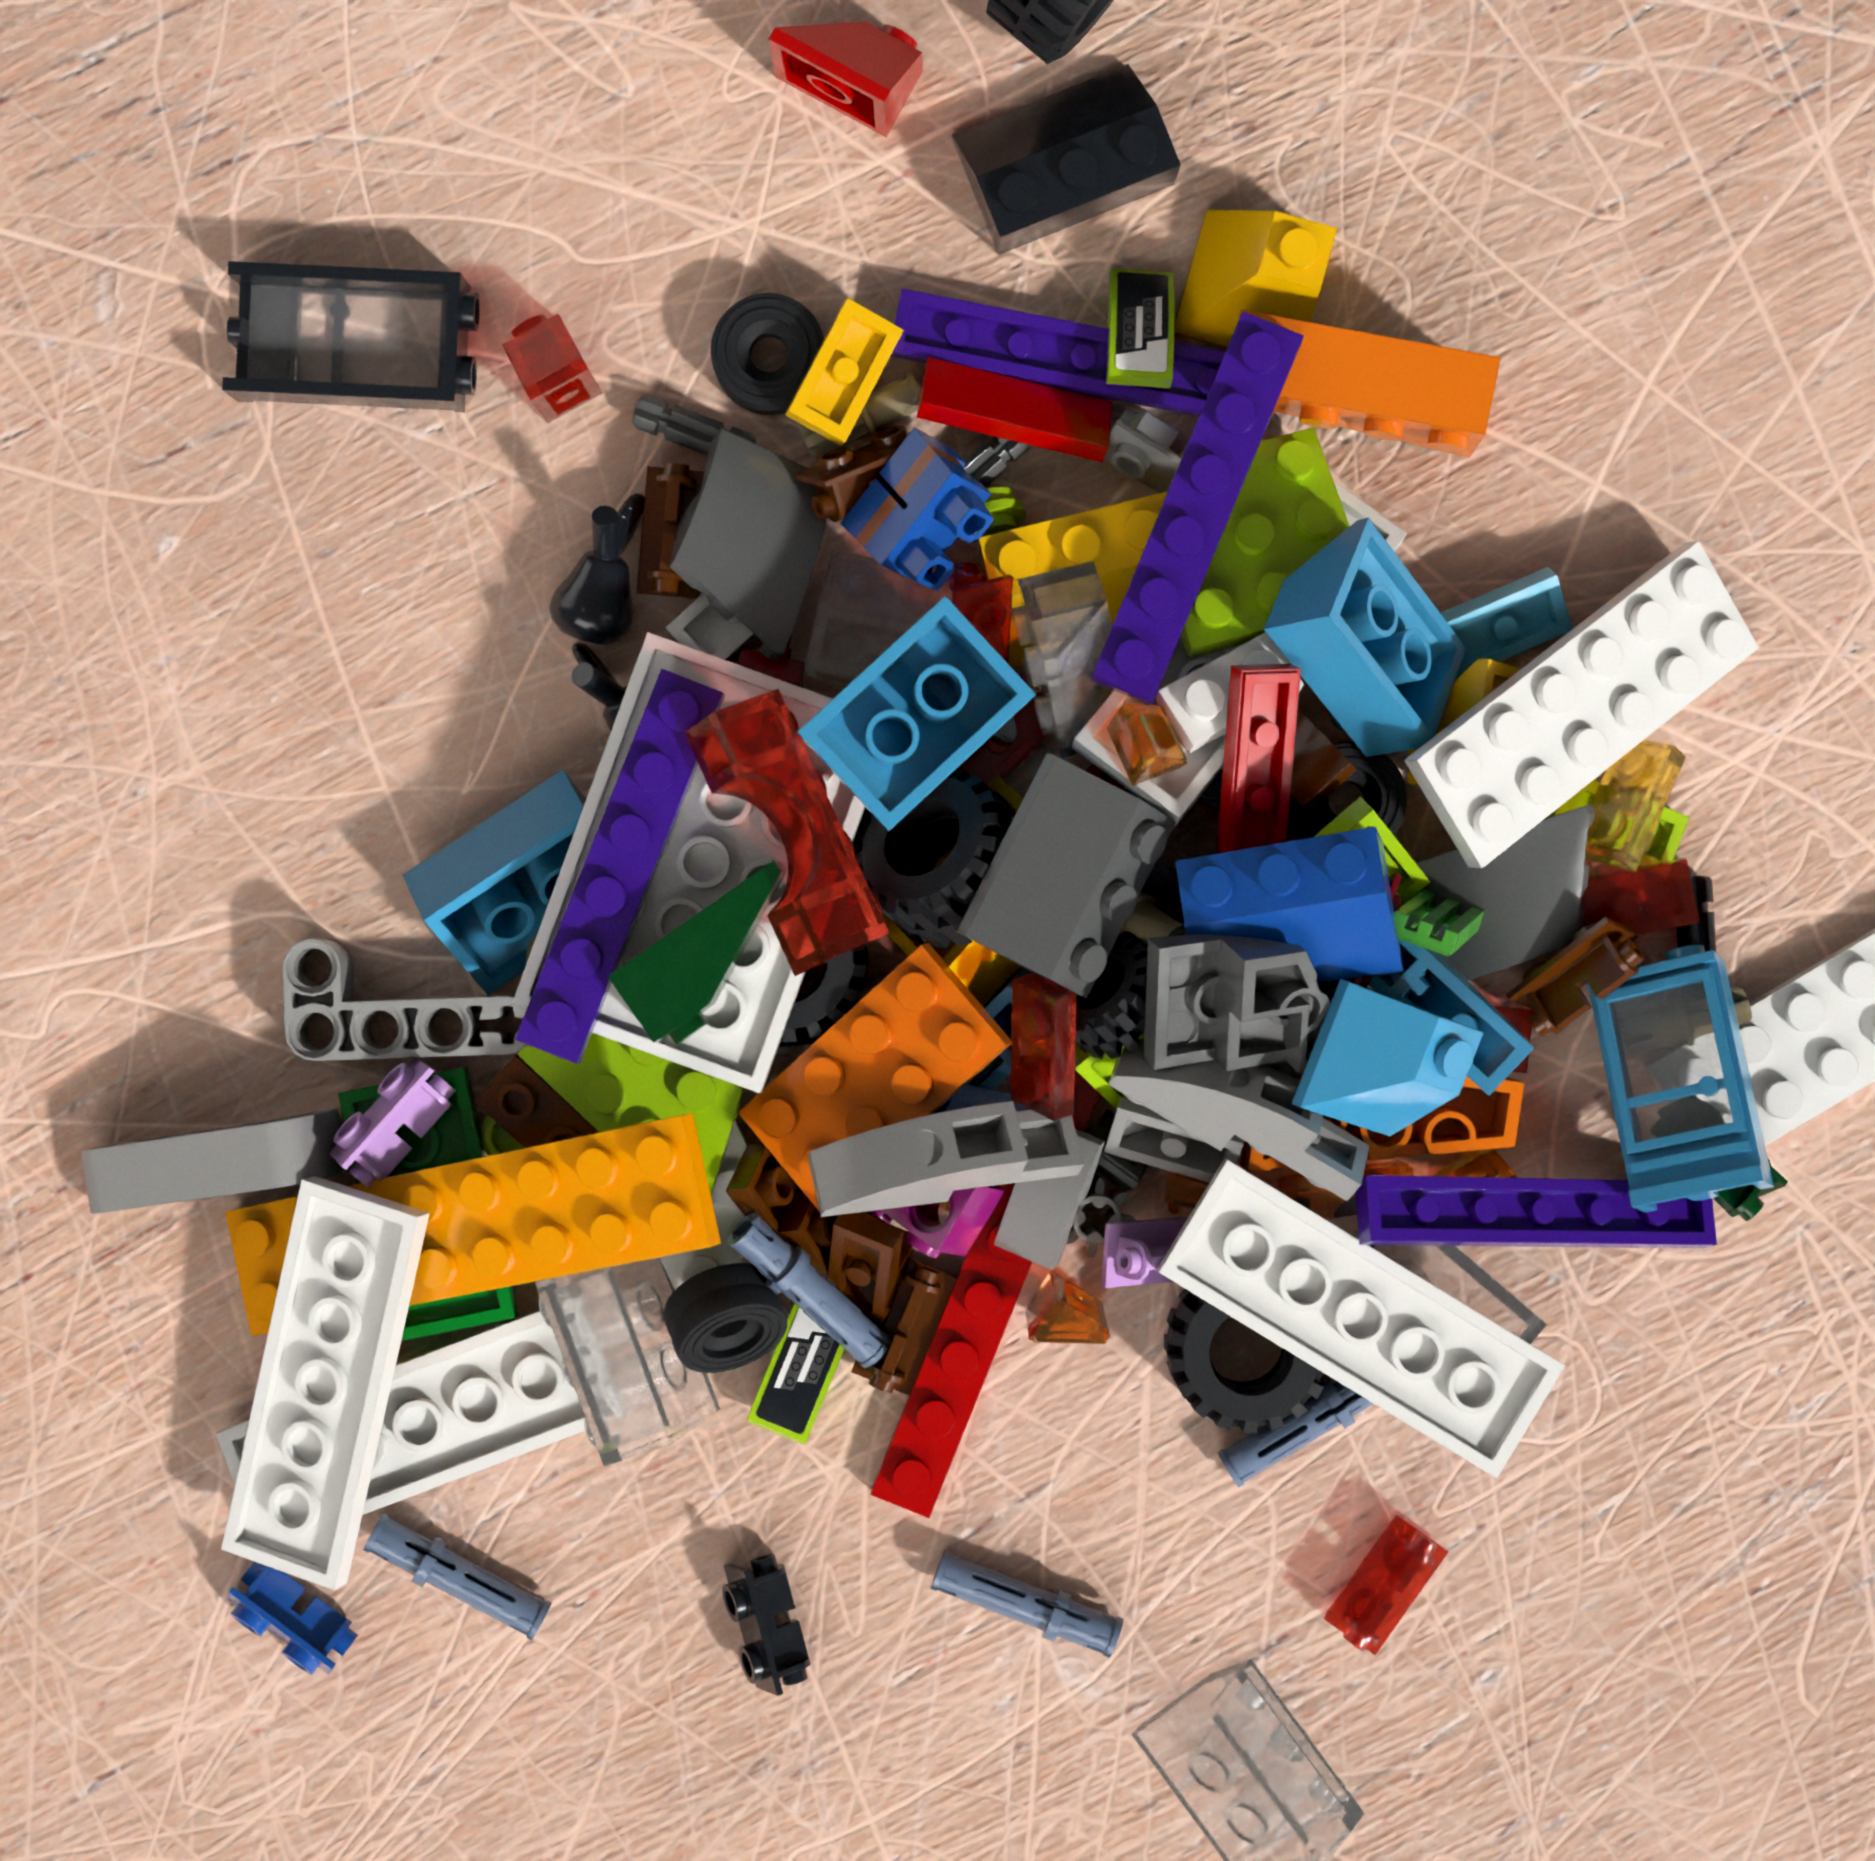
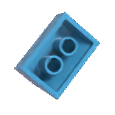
M1369 517L1357 520L1283 581L1264 627L1265 632L1289 662L1301 668V677L1366 757L1420 748L1435 736L1467 649Z
M564 769L403 874L423 921L487 995L524 971L527 964L526 952L528 944L539 931L586 802V798Z

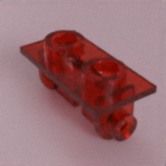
M964 562L957 565L956 572L949 577V588L953 592L952 604L998 654L1009 663L1013 577L1008 574L988 579L982 574L981 566L976 563Z
M1395 1514L1329 1607L1323 1619L1343 1632L1342 1636L1361 1651L1367 1649L1376 1655L1443 1561L1448 1550Z

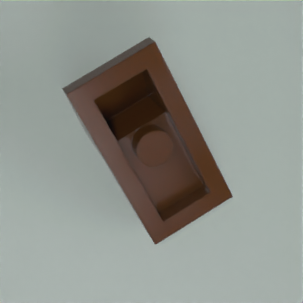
M860 1212L839 1215L833 1224L827 1281L831 1282L865 1316L882 1329L887 1321L914 1247L904 1239L908 1231L886 1223L878 1217Z

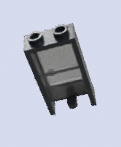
M228 261V275L240 285L239 316L229 317L227 321L228 341L237 348L236 378L223 377L222 390L237 402L253 403V401L432 409L465 413V396L474 395L477 384L475 356H467L468 333L469 331H478L480 300L477 292H470L471 286L461 272Z

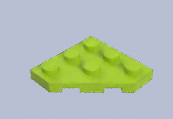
M1314 427L1261 441L1181 634L1188 658L1245 644L1265 633L1264 627L1283 581L1350 527Z

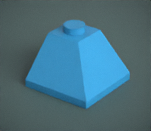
M1340 979L1292 1104L1374 1132L1392 1136L1459 1096L1468 1071L1472 1066L1483 1032L1426 1009Z

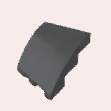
M721 428L710 442L701 490L678 520L669 567L691 588L702 592L707 597L710 605L726 620L736 616L764 643L760 652L767 659L777 662L784 654L805 598L827 519L823 521L818 519L812 508L811 499L813 496L818 495L816 485L796 480L795 474L809 468Z
M1592 803L1545 818L1483 868H1468L1458 849L1415 862L1430 881L1422 890L1425 889L1436 893L1433 906L1437 907L1447 898L1460 901L1457 911L1459 915H1463L1472 906L1485 910L1478 932L1452 955H1443L1467 980L1563 949L1572 943L1574 935L1583 928L1585 911L1582 906V896L1588 886L1590 867L1585 865L1588 827L1594 823L1595 818ZM1441 926L1437 937L1443 938L1448 927Z
M1193 934L1148 938L1143 1059L1154 1070L1215 1060L1226 1071L1287 1061L1297 1072H1304L1330 1006L1327 995L1318 986L1316 981L1317 973L1307 952L1299 945L1243 936Z

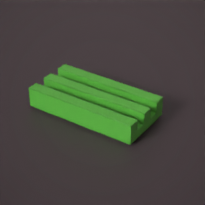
M1424 889L1395 911L1398 939L1445 956L1452 955L1478 932L1485 910L1472 906L1463 915H1459L1457 911L1460 901L1447 898L1436 907L1433 906L1436 893ZM1446 926L1448 928H1446L1443 938L1437 937L1440 927Z

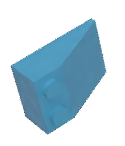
M944 596L806 723L797 734L889 832L1036 694L951 601Z

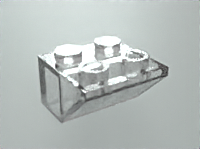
M832 550L817 605L805 666L808 676L850 684L944 596L952 603L957 574L952 573L940 590H933L880 565L872 557Z
M1094 561L1018 579L1022 606L1011 608L1020 646L1030 644V647L1024 648L1025 656L1021 657L1026 684L1034 693L1041 692L1042 696L1033 698L1042 736L1054 733L1061 758L1076 754V751L1072 749L1075 737L1114 691L1091 681L1092 674L1112 628L1107 598Z

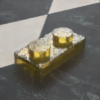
M1643 740L1606 769L1592 800L1595 818L1594 823L1588 827L1585 860L1636 872L1686 759V756L1676 746Z

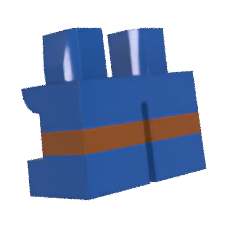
M914 427L879 472L888 484L875 478L840 524L880 565L930 589L940 590L953 573L954 563L945 552L956 538L959 537L969 543L980 539L993 523V517L984 504L991 493L967 473L963 468L966 464L954 448Z

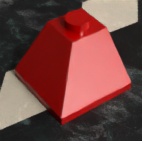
M866 21L775 27L769 37L774 72L777 79L886 138L923 72V55L921 51L916 49L917 42L904 31L891 25H884L882 30Z

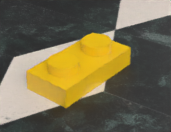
M847 298L837 313L785 416L841 447L849 437L904 330Z

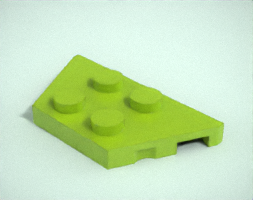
M595 1033L591 1034L579 1064L530 1045L523 1047L517 1055L599 1132L693 1112L710 1194L712 1196L719 1169L722 1166L729 1143L728 1139L733 1122L737 1116L745 1088Z

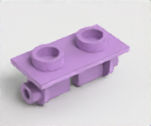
M417 1057L408 1066L405 1063H401L393 1068L378 1087V1093L381 1096L364 1115L361 1112H357L349 1117L334 1136V1142L337 1145L329 1154L345 1170L354 1161H357L349 1172L367 1188L370 1187L374 1180L378 1179L381 1181L382 1178H386L412 1149L411 1146L395 1134L403 1123L422 1138L452 1105L447 1100L456 1090L437 1074L427 1083L426 1080L434 1070Z
M1189 1216L1105 1223L1101 1287L1114 1288L1173 1282L1160 1274L1157 1268Z

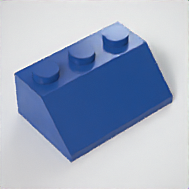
M1376 827L1175 861L1187 935L1243 936L1299 945L1307 952L1317 973L1316 981L1318 985L1339 982L1340 979L1352 980L1403 971L1384 844Z

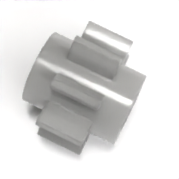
M1098 1175L1094 1180L1093 1189L1089 1190L1087 1197L1077 1208L1073 1227H1071L1066 1245L1073 1243L1081 1237L1087 1242L1086 1249L1090 1258L1095 1257L1098 1244L1104 1243L1105 1228L1099 1231L1093 1224L1088 1225L1084 1229L1080 1226L1086 1219L1082 1210L1086 1204L1092 1202L1098 1209L1107 1204L1110 1205L1111 1208L1105 1213L1108 1223L1136 1221L1133 1216L1120 1213L1118 1208L1129 1196L1126 1190H1118L1112 1196L1104 1192V1180L1102 1176Z

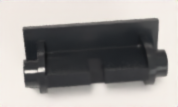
M767 1554L750 1561L753 1570L751 1572L750 1569L730 1563L723 1565L728 1584L723 1585L722 1593L730 1617L734 1622L739 1621L745 1644L739 1648V1658L745 1676L751 1684L755 1683L757 1688L779 1696L783 1694L779 1678L782 1677L783 1685L800 1683L808 1678L806 1667L811 1662L799 1620L793 1619L776 1626L774 1616L795 1609L784 1564H777L775 1554Z

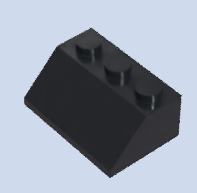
M1129 64L952 134L953 143L998 255L1175 185L1181 166L1157 104Z

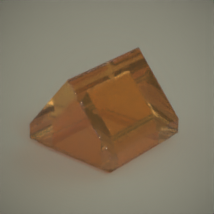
M1127 703L1119 709L1107 726V731L1132 786L1174 771L1187 764L1185 753L1164 707Z

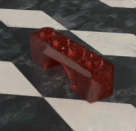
M779 689L717 710L684 733L711 793L730 795L751 803L768 817L783 841L788 861L787 882L780 900L767 916L794 976H797L853 952L889 934V931L882 917L879 900L869 889L854 856L853 843L848 834L842 829L828 799L824 779L814 768L803 741L797 734L799 731L798 722L794 714L787 708Z

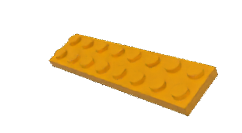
M693 1112L382 1178L381 1181L378 1179L374 1180L369 1188L362 1183L346 1185L347 1187L430 1213L409 1306L709 1248L721 1243ZM298 1196L225 1212L251 1336L267 1334L269 1332Z

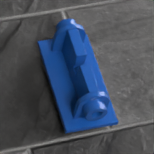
M253 1562L241 1578V1581L249 1586L246 1593L243 1595L234 1587L228 1593V1600L236 1605L230 1615L259 1637L268 1629L286 1642L287 1645L281 1653L293 1664L310 1675H313L318 1667L329 1675L336 1664L327 1658V1655L333 1649L343 1656L358 1636L349 1628L352 1621L344 1618L318 1597L313 1599L300 1616L291 1608L306 1588L286 1573L257 1562Z

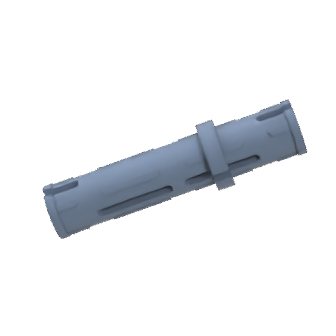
M755 1212L745 1216L731 1231L733 1235L728 1237L727 1244L758 1269L766 1278L765 1285L773 1293L780 1294L782 1292L788 1299H791L812 1321L847 1350L863 1368L870 1367L881 1359L888 1349L886 1345L891 1343V1336L873 1323L831 1282L827 1281L810 1264V1255L799 1246L793 1248L776 1234Z
M1327 1379L1321 1383L1324 1388L1318 1399L1312 1396L1304 1403L1307 1411L1298 1419L1292 1413L1282 1419L1284 1427L1271 1431L1268 1425H1264L1257 1429V1433H1251L1217 1453L1239 1488L1247 1480L1285 1457L1292 1455L1298 1449L1336 1426L1342 1424L1345 1429L1354 1424L1353 1416L1374 1403L1338 1381L1332 1384Z
M382 1514L363 1550L365 1552H371L414 1575L411 1582L423 1588L425 1582L470 1605L472 1608L526 1635V1638L530 1640L534 1638L552 1604L551 1602L540 1599L501 1578L499 1575L445 1548L448 1541L439 1536H436L434 1541L389 1518V1515Z
M944 1550L930 1588L931 1590L944 1592L985 1608L988 1611L1042 1630V1638L1052 1642L1058 1636L1102 1653L1107 1658H1110L1116 1647L1124 1621L1119 1616L1114 1617L1071 1600L1070 1592L1059 1589L1054 1594L1010 1577L1005 1573L997 1572L953 1555L947 1550Z

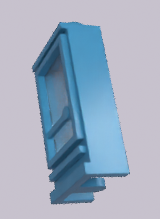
M1690 945L1672 949L1665 953L1666 961L1646 966H1641L1639 963L1637 965L1639 972L1603 999L1596 997L1589 984H1586V988L1590 993L1630 1190L1628 1192L1631 1207L1644 1213L1656 1211V1203L1681 1198H1688L1692 1201L1707 1200L1718 1197V1191L1747 1185H1754L1759 1189L1774 1187L1726 964L1714 950L1705 952L1702 945Z

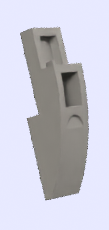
M1138 1039L1141 1047L1132 1053L1124 1045L1122 1046L1121 1057H1118L1108 1085L1122 1092L1133 1103L1145 1106L1179 1126L1187 1135L1201 1139L1219 1151H1222L1230 1139L1236 1135L1248 1142L1257 1152L1273 1157L1303 1175L1314 1186L1327 1189L1345 1201H1348L1361 1186L1370 1145L1324 1119L1323 1115L1293 1105L1292 1101L1300 1080L1266 1065L1226 1071L1215 1060L1154 1070L1143 1059L1144 1039Z
M1013 1101L973 1106L905 1120L841 1139L812 1150L808 1155L821 1217L948 1202L954 1190L1077 1176L1085 1165L1069 1105L1016 1111Z

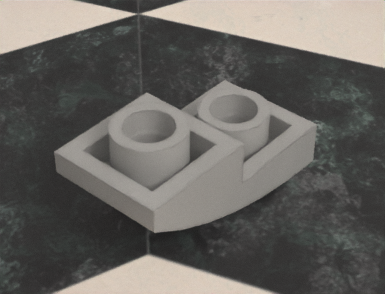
M1077 1129L1075 1130L1085 1164L1079 1175L1015 1183L994 1242L995 1246L1050 1270H1053L1061 1261L1077 1208L1088 1195L1105 1141Z

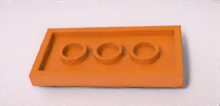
M929 943L922 944L762 1090V1093L756 1095L738 1113L819 1210L808 1161L810 1151L872 1129L932 1115L1013 1042Z

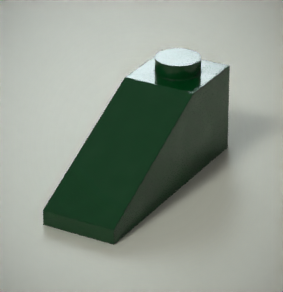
M773 860L608 976L653 1043L661 1042L670 1036L675 1045H678L709 1023L703 1012L713 1006L718 1000L786 875L779 863Z

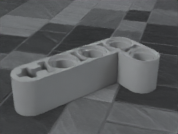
M310 938L299 941L290 947L284 957L282 970L285 1036L287 1044L293 1053L302 1059L330 1061L501 1055L516 1053L523 1047L528 1046L515 1040V1037L514 1042L511 1041L510 1033L506 1030L481 1032V1020L506 1017L509 1015L510 1006L513 1007L515 1017H524L527 1009L512 1003L515 995L355 1000L353 962L350 953L344 945L331 939ZM316 949L325 952L332 964L331 975L322 985H317L310 981L305 971L306 959ZM477 1006H482V1011L480 1015L477 1010ZM444 1008L453 1010L462 1019V1035L454 1044H446L439 1040L434 1031V1019ZM380 1011L390 1013L398 1023V1036L390 1046H382L377 1043L371 1034V1021ZM317 1013L328 1017L334 1027L333 1040L324 1049L315 1046L307 1034L308 1023ZM480 1036L484 1043L483 1045L478 1044V1039Z
M338 1109L81 1150L90 1213H105L301 1184L302 1179L312 1176L323 1179L346 1173L348 1169L345 1170L329 1154L337 1145L334 1142V1136L341 1127Z

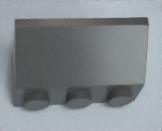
M1047 752L956 932L1028 971L1087 999L1095 981L1102 974L1106 966L1107 958L1126 920L1133 913L1137 898L1156 861L1164 852L1167 839L1176 822L1141 799Z

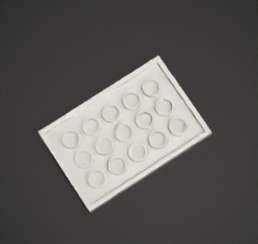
M647 632L512 1003L526 1009L529 1005L661 668L721 691L725 694V697L618 969L773 860L779 863L786 875L718 1000L713 1006L703 1012V1015L709 1022L706 1026L678 1045H675L670 1036L661 1042L653 1043L612 983L592 1033L754 1092L762 1093L865 806L797 734L806 723L833 700L832 698Z

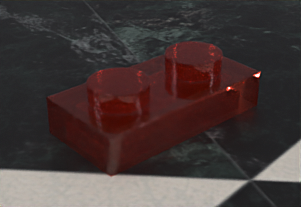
M1686 857L1588 877V886L1582 896V906L1585 911L1583 927L1599 922L1604 917H1607L1640 935L1700 922Z
M1031 973L1012 981L1011 1024L1013 1043L1011 1044V1100L1052 1121H1056L1074 1114L1077 993Z

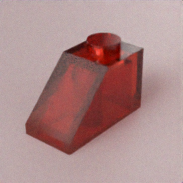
M544 314L525 320L512 330L511 333L514 338L502 344L530 401L547 423L603 393L559 314L549 319Z

